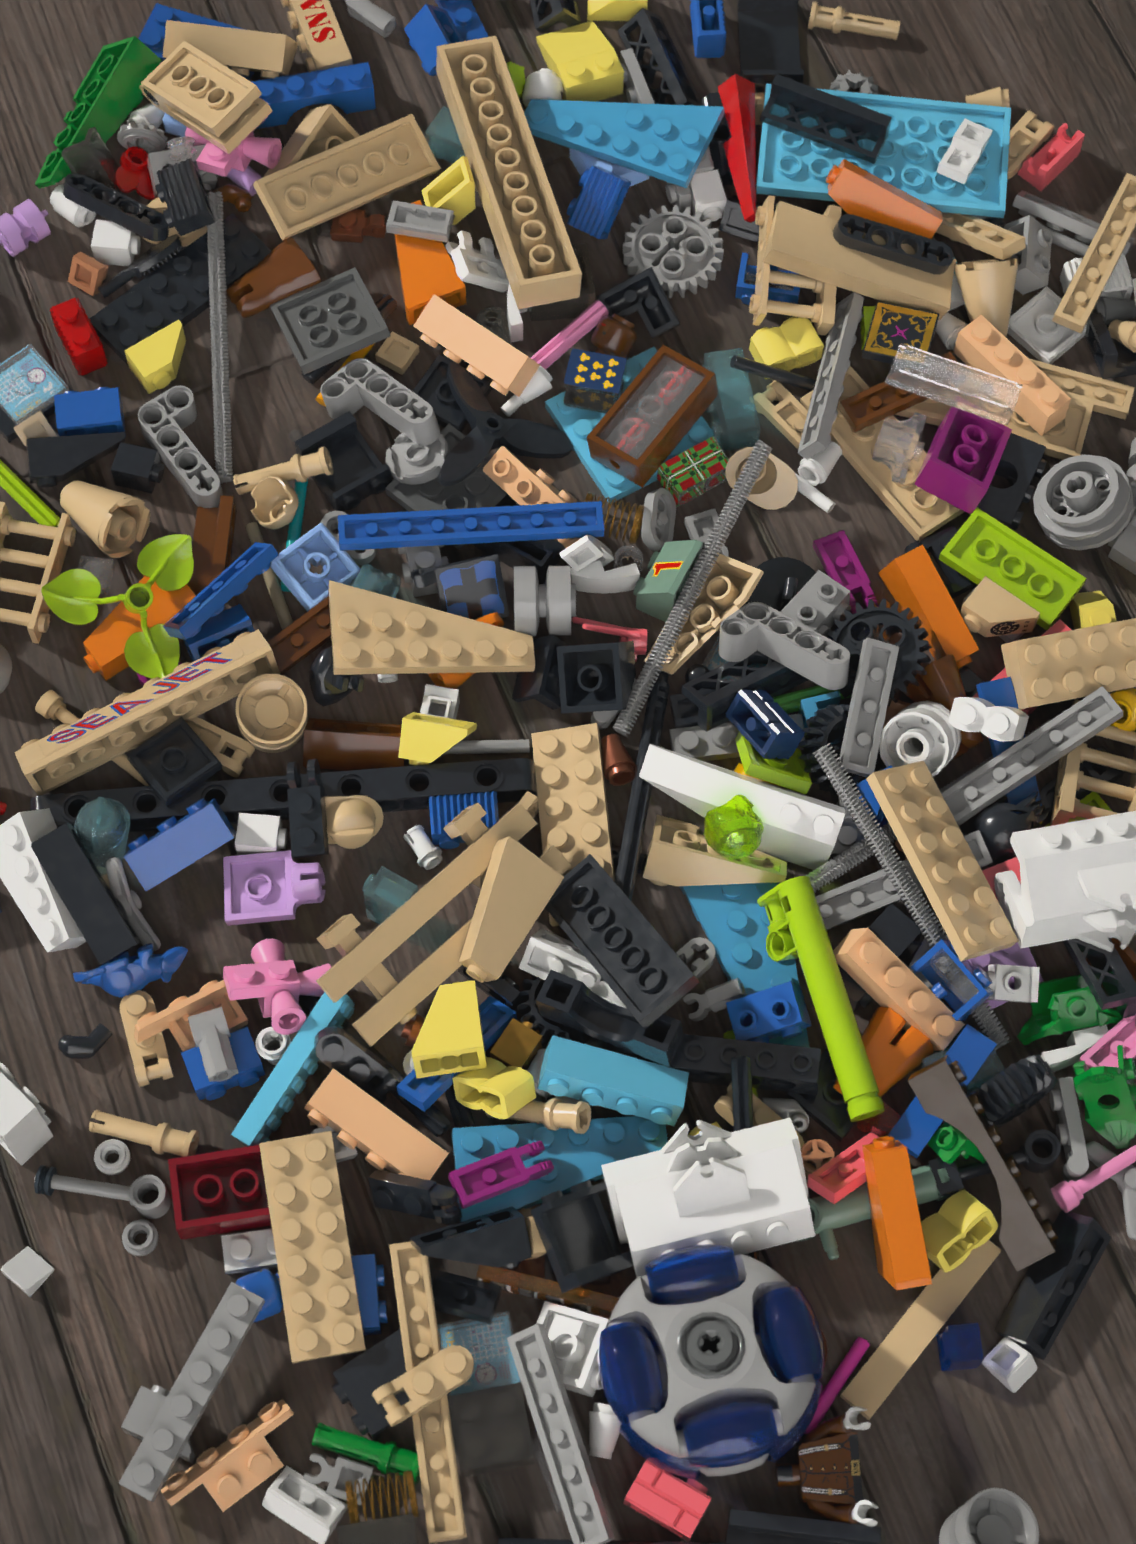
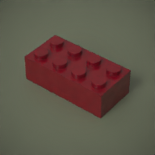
M259 1145L168 1159L175 1224L181 1240L271 1225Z

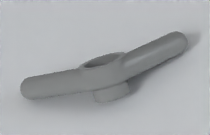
M116 857L109 858L106 861L105 867L112 894L140 939L141 944L152 943V951L158 950L161 946L160 940L139 911L142 907L141 900L133 890L129 889L122 861Z
M1096 1141L1086 1144L1088 1159L1097 1167L1118 1156ZM1131 1164L1110 1178L1117 1183V1187L1122 1193L1127 1235L1130 1239L1136 1240V1167Z

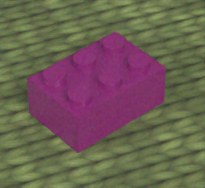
M955 400L937 429L914 485L952 504L956 508L972 514L990 486L1012 429Z

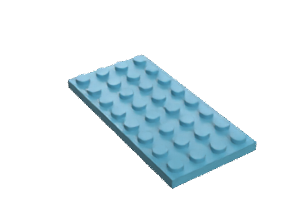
M766 84L764 107L770 97L772 84ZM818 89L892 117L888 137L875 164L762 122L756 194L834 201L828 195L829 183L826 182V178L834 165L839 167L842 160L845 159L941 212L1004 218L1011 108ZM775 104L771 114L783 117L789 115L787 108ZM810 117L800 119L801 124L805 127L811 128L818 125L816 119ZM968 119L993 130L979 161L964 185L936 172L941 159L951 145L954 134L963 120ZM840 128L828 130L830 135L837 139L847 136L845 131ZM866 138L857 141L861 148L873 151L876 142Z

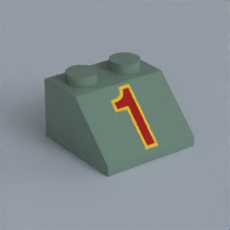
M699 540L665 542L660 552L655 551L648 564V569H650L646 578L640 577L633 592V595L637 596V610L664 622L668 621L667 618L670 617L669 614L673 610L675 603H677L680 592H682L684 585H686L687 579L690 578L689 575L693 567H695L696 561L699 560L698 557L702 553L703 542Z

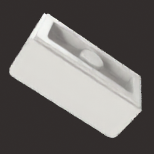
M288 1466L284 1468L268 1488L262 1503L265 1509L319 1544L326 1543L348 1509L347 1504L334 1496L325 1494L326 1491L318 1485L306 1482L301 1474Z

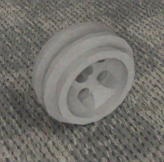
M1095 455L1068 457L1055 464L1039 481L1033 496L1034 514L1046 537L1062 548L1079 551L1097 548L1115 539L1129 524L1135 508L1134 493L1129 479L1121 466L1106 457ZM1065 509L1067 512L1065 515H1061L1058 513L1059 510Z

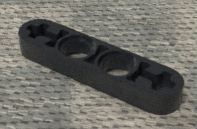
M76 173L65 177L63 195L72 202L148 240L163 241L168 238L169 226L163 214L88 176Z
M852 214L840 217L833 229L835 240L844 247L931 274H943L954 259L951 248L942 242ZM871 235L881 236L885 240L886 245L876 244ZM901 244L912 246L915 254L905 253Z

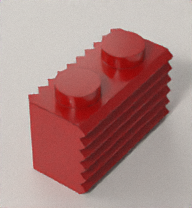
M74 297L51 307L50 313L58 336H60V340L63 346H65V350L70 356L78 375L83 376L105 367L108 362L103 345L79 298Z

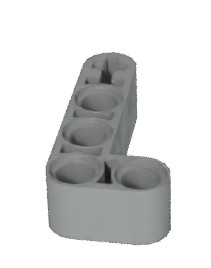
M358 358L350 361L321 385L320 392L328 414L333 419L348 411L353 415L361 407L366 406L419 445L431 444L440 436V428L433 407L367 359Z
M182 385L174 386L140 407L138 419L142 434L154 450H158L159 458L197 507L219 508L220 495L223 496L220 479L182 430L192 424L197 417L194 395L188 387ZM181 404H185V405H186V406H184V407H182V408H177L178 405H181ZM152 421H159L156 424H149ZM177 443L173 447H167L168 444ZM188 466H195V467H194L193 469H191V470H185V469H184L185 467H188Z
M761 602L748 603L724 619L720 624L719 655L726 661L739 662L754 652L759 651L823 688L838 690L848 684L850 652L848 649L767 604Z

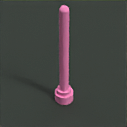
M1136 1145L1076 1182L1073 1180L1069 1182L1063 1180L1052 1187L1051 1193L1059 1207L1068 1213L1080 1205L1079 1201L1084 1198V1193L1136 1162Z

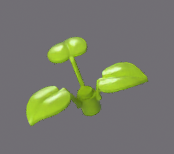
M174 534L160 537L148 543L138 556L137 568L141 574L150 579L146 584L137 583L132 585L125 594L98 598L101 592L100 582L91 572L84 569L65 571L42 587V596L50 610L60 619L74 625H84L93 622L98 614L97 604L122 601L129 612L140 615L141 628L143 632L133 633L126 641L124 648L126 662L139 675L150 679L156 677L163 678L172 673L178 666L180 645L178 638L170 637L163 627L165 624H156L150 629L148 628V614L146 610L153 602V592L150 588L155 582L162 590L175 591L181 589L189 582L194 569L192 539L189 535Z

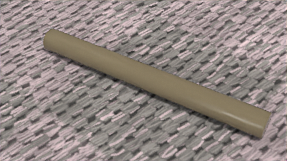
M251 522L247 524L245 528L251 545L255 542L264 543L258 523ZM270 567L262 575L282 630H284L293 623L276 573Z

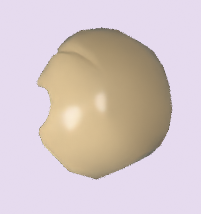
M269 476L260 480L253 488L251 496L255 500V508L251 509V513L262 527L275 530L292 522L296 515L299 501L296 492L290 484L280 477Z

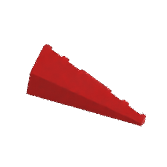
M734 74L717 87L731 133V138L723 143L744 220L752 223L756 217L755 83Z

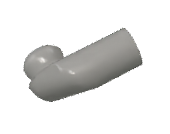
M762 1097V1102L782 1119L791 1118L793 1126L798 1133L804 1132L808 1128L809 1117L796 1100Z

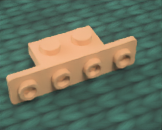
M503 446L498 449L483 468V472L519 505L577 502L576 498L565 489L561 491L556 489L552 485L555 481L554 478L545 470L540 468L536 471L525 466ZM566 538L557 540L565 548H568L581 538Z
M224 979L220 982L213 980L202 986L198 993L190 997L181 996L169 1004V1008L159 1013L153 1011L142 1016L135 1025L134 1038L137 1043H140L169 1028L184 1052L196 1047L188 1021L189 1016L222 1007L230 1033L246 1026L248 1018L236 1000H229Z
M282 1399L279 1402L267 1404L259 1411V1417L248 1425L243 1424L236 1427L229 1433L228 1440L217 1448L212 1447L204 1451L197 1458V1463L188 1470H181L173 1474L167 1480L166 1486L161 1490L171 1506L176 1504L203 1483L222 1512H224L284 1467L265 1439V1436L293 1416L294 1413L287 1403Z

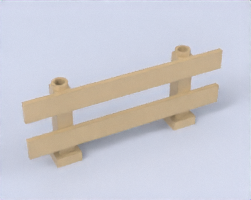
M479 803L468 806L443 829L451 839L461 836L469 847L363 940L355 931L360 923L352 913L339 918L317 938L324 949L335 947L343 957L316 981L333 1003H336L361 980L379 1000L352 1024L369 1046H373L398 1022L403 1025L414 1017L418 1012L415 1007L462 965L459 960L472 918L399 983H397L381 962L482 872L488 869L494 846L498 840L511 836L516 841H519L537 825V822L521 803L515 805L489 829L481 820L487 813ZM555 845L551 846L539 857L561 875L571 867L570 863Z

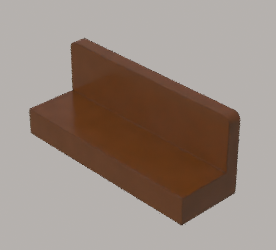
M220 495L219 508H197L192 546L194 569L192 577L188 582V586L196 596L230 566L237 514L234 496Z
M308 718L304 729L303 766L307 768L308 760L317 759L320 769L351 771L403 767L405 759L398 758L402 725Z

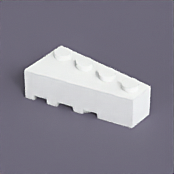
M50 808L18 812L0 825V878L47 953L77 948L87 942L31 848V843L57 829Z

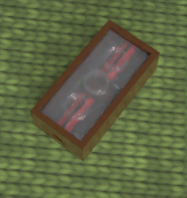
M662 345L587 436L591 458L643 488L718 396L715 373L669 347Z

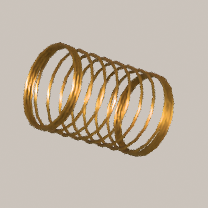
M588 492L584 502H593L594 495L596 501V494ZM600 495L597 501H599L601 497L602 509L605 505L606 500L608 499V511L604 522V533L607 525L608 515L611 506L615 500V511L612 524L610 527L609 538L612 534L618 507L622 501L621 518L616 533V540L619 535L622 517L626 509V506L629 503L628 518L622 541L625 540L628 522L632 510L636 505L635 519L629 540V543L635 544L640 533L643 520V511L645 506L640 504L637 509V504L635 503L630 511V502H627L624 507L623 500H621L617 506L616 498L613 499L610 504V498L608 496L603 503V496Z
M412 1470L404 1472V1493L398 1472L396 1473V1495L391 1475H387L388 1496L383 1477L380 1475V1498L373 1476L371 1478V1495L366 1478L363 1479V1497L357 1479L354 1484L355 1496L352 1481H346L347 1504L352 1528L360 1527L356 1482L360 1492L366 1526H368L365 1483L373 1521L376 1525L373 1481L382 1523H384L381 1479L390 1521L392 1522L389 1478L399 1521L401 1520L397 1476L402 1492L406 1518L409 1519L405 1474L413 1518L419 1517Z

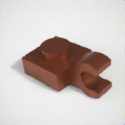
M353 209L333 218L330 232L332 241L362 243L364 235L385 238V216L373 214L367 218L366 210Z

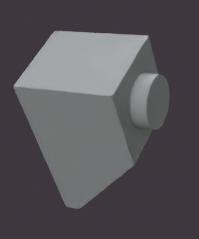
M153 1385L151 1390L141 1386L122 1423L121 1428L124 1432L139 1440H143L170 1391L157 1385ZM188 1439L179 1458L193 1463L196 1456L191 1441Z

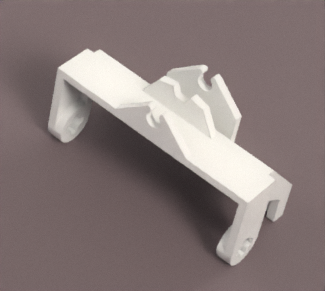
M1136 811L1013 832L1010 843L1020 862L1021 884L1016 874L1010 870L996 873L994 886L999 904L1019 940L1017 943L1020 949L1075 938L1109 952L1113 951L1114 944L1108 939L1117 938L1121 943L1120 948L1125 949L1136 934Z
M791 1118L735 1132H729L702 1120H697L696 1124L700 1132L694 1136L688 1134V1124L684 1123L661 1150L601 1165L620 1245L629 1243L637 1277L651 1274V1271L652 1275L727 1259V1253L728 1257L747 1254L815 1236L807 1198L809 1197L799 1139Z

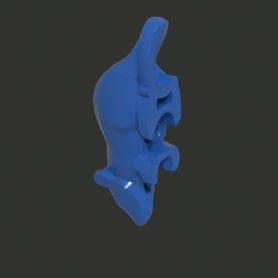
M149 943L139 947L137 950L138 955L131 957L128 951H124L96 969L73 973V978L77 983L99 986L107 993L121 998L143 989L148 983L160 978L165 983L171 981L172 975L181 966L188 949L174 947L162 954H153V945Z

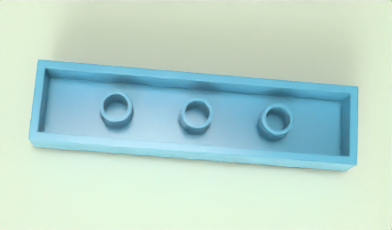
M325 992L323 993L231 1135L245 1146L259 1145V1143L268 1142V1137L272 1131L275 1132L282 1122L281 1117L285 1112L290 1111L296 1094H300L306 1086L305 1081L309 1074L313 1075L318 1067L317 1062L319 1058L316 1056L314 1047L315 1036L319 1031L327 1027L333 1026L342 1029L341 1025L345 1019H349L352 1016L355 1004L347 994L336 1003H333Z

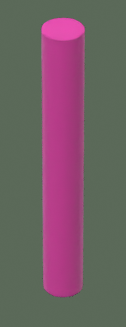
M857 1337L800 1424L799 1430L804 1434L809 1433L818 1426L869 1348L870 1343L862 1337Z

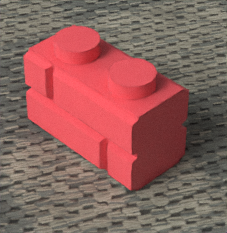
M656 1459L654 1464L646 1460L628 1491L623 1504L689 1542L712 1498L706 1495L708 1488L691 1478L687 1482L680 1480L673 1475L676 1470L659 1459Z

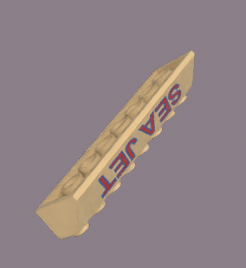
M259 630L252 633L244 632L238 635L232 643L222 648H212L202 658L192 663L185 662L180 664L167 676L153 678L147 681L143 688L133 693H123L117 696L113 703L101 709L94 708L87 711L81 719L74 723L62 724L56 727L52 734L40 740L33 739L26 742L20 750L14 752L21 770L36 794L44 795L136 748L181 716L187 722L238 696L245 684L253 678L264 674H280L273 651Z

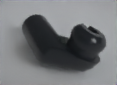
M99 1023L89 1036L64 1035L59 1040L58 1047L63 1055L68 1058L89 1059L99 1051L113 1034L104 1025Z

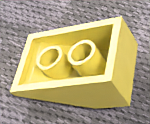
M593 21L536 37L548 69L555 71L557 76L561 78L563 85L562 100L597 102L623 94L624 70L613 46Z

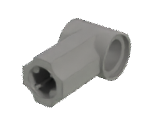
M218 1007L189 1016L188 1021L196 1047L200 1049L209 1082L225 1081L238 1074V1068L229 1041L231 1035L223 1008Z

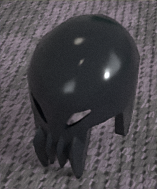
M1038 791L1033 792L1017 805L1004 803L1007 799L1004 795L986 807L972 821L968 834L980 831L993 862L1001 863L1017 857L1010 843L1012 833L1038 828L1048 816L1050 808L1044 809L1045 805L1040 806L1042 800L1036 801ZM1011 811L1021 812V813H1024V814L1019 815V814H1016V813L1011 812Z

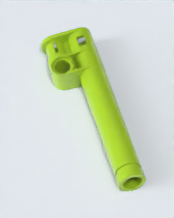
M799 876L783 881L757 899L758 905L765 907L770 923L768 926L769 934L766 938L767 953L774 961L799 959L844 1101L848 1104L847 1110L850 1120L860 1121L883 1113L885 1108L881 1097L878 1095L877 1083L810 878L808 876Z

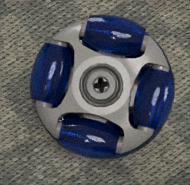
M715 1244L693 1245L679 1248L657 1257L644 1266L646 1275L638 1276L628 1286L613 1309L608 1321V1327L600 1333L598 1346L599 1374L607 1401L618 1421L621 1422L619 1432L630 1446L646 1460L669 1473L697 1480L702 1473L706 1476L733 1475L764 1464L765 1460L776 1462L792 1449L803 1436L819 1404L822 1384L819 1379L823 1376L825 1353L819 1321L813 1307L799 1287L790 1286V1283L778 1272L752 1257L743 1254L734 1255L731 1246Z

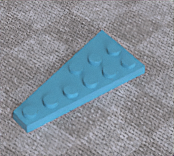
M531 99L524 114L531 134L536 137L687 189L725 112L724 107Z
M782 882L679 886L683 895H686L696 920L700 922L708 940L714 945L715 956L728 981L739 978L744 985L747 996L789 981L799 985L795 959L774 961L769 957L766 950V938L769 934L768 926L770 923L765 907H760L757 902L759 897ZM806 1028L802 1029L803 1034L794 1038L783 1039L782 1036L769 1040L773 1044L809 1047Z
M630 1116L591 1119L590 1126L584 1134H577L573 1129L565 1128L552 1131L541 1123L452 1128L455 1170L516 1146V1148L539 1140L542 1141L545 1150L538 1156L523 1161L525 1168L548 1160L554 1166V1171L544 1177L529 1181L528 1184L468 1208L462 1209L458 1200V1206L462 1213L460 1222L512 1206L517 1211L523 1208L529 1209L543 1203L541 1198L550 1193L561 1190L563 1194L571 1191V1187L588 1180H594L595 1182L603 1179L601 1165L661 1150L668 1142L666 1125L657 1124L652 1120L642 1117Z

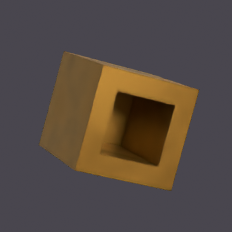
M513 1018L491 1049L490 1058L502 1062L506 1067L517 1066L527 1070L537 1051L543 1047L541 1045L543 1036L540 1035L539 1029L536 1031L530 1029L532 1023L528 1021L521 1023Z

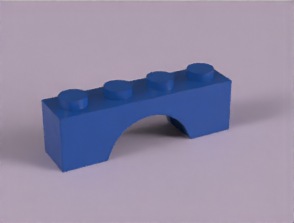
M369 62L252 81L262 93L259 98L266 101L272 109V112L257 129L287 124L289 118L296 111L313 104L335 105L346 114L376 109L374 85Z

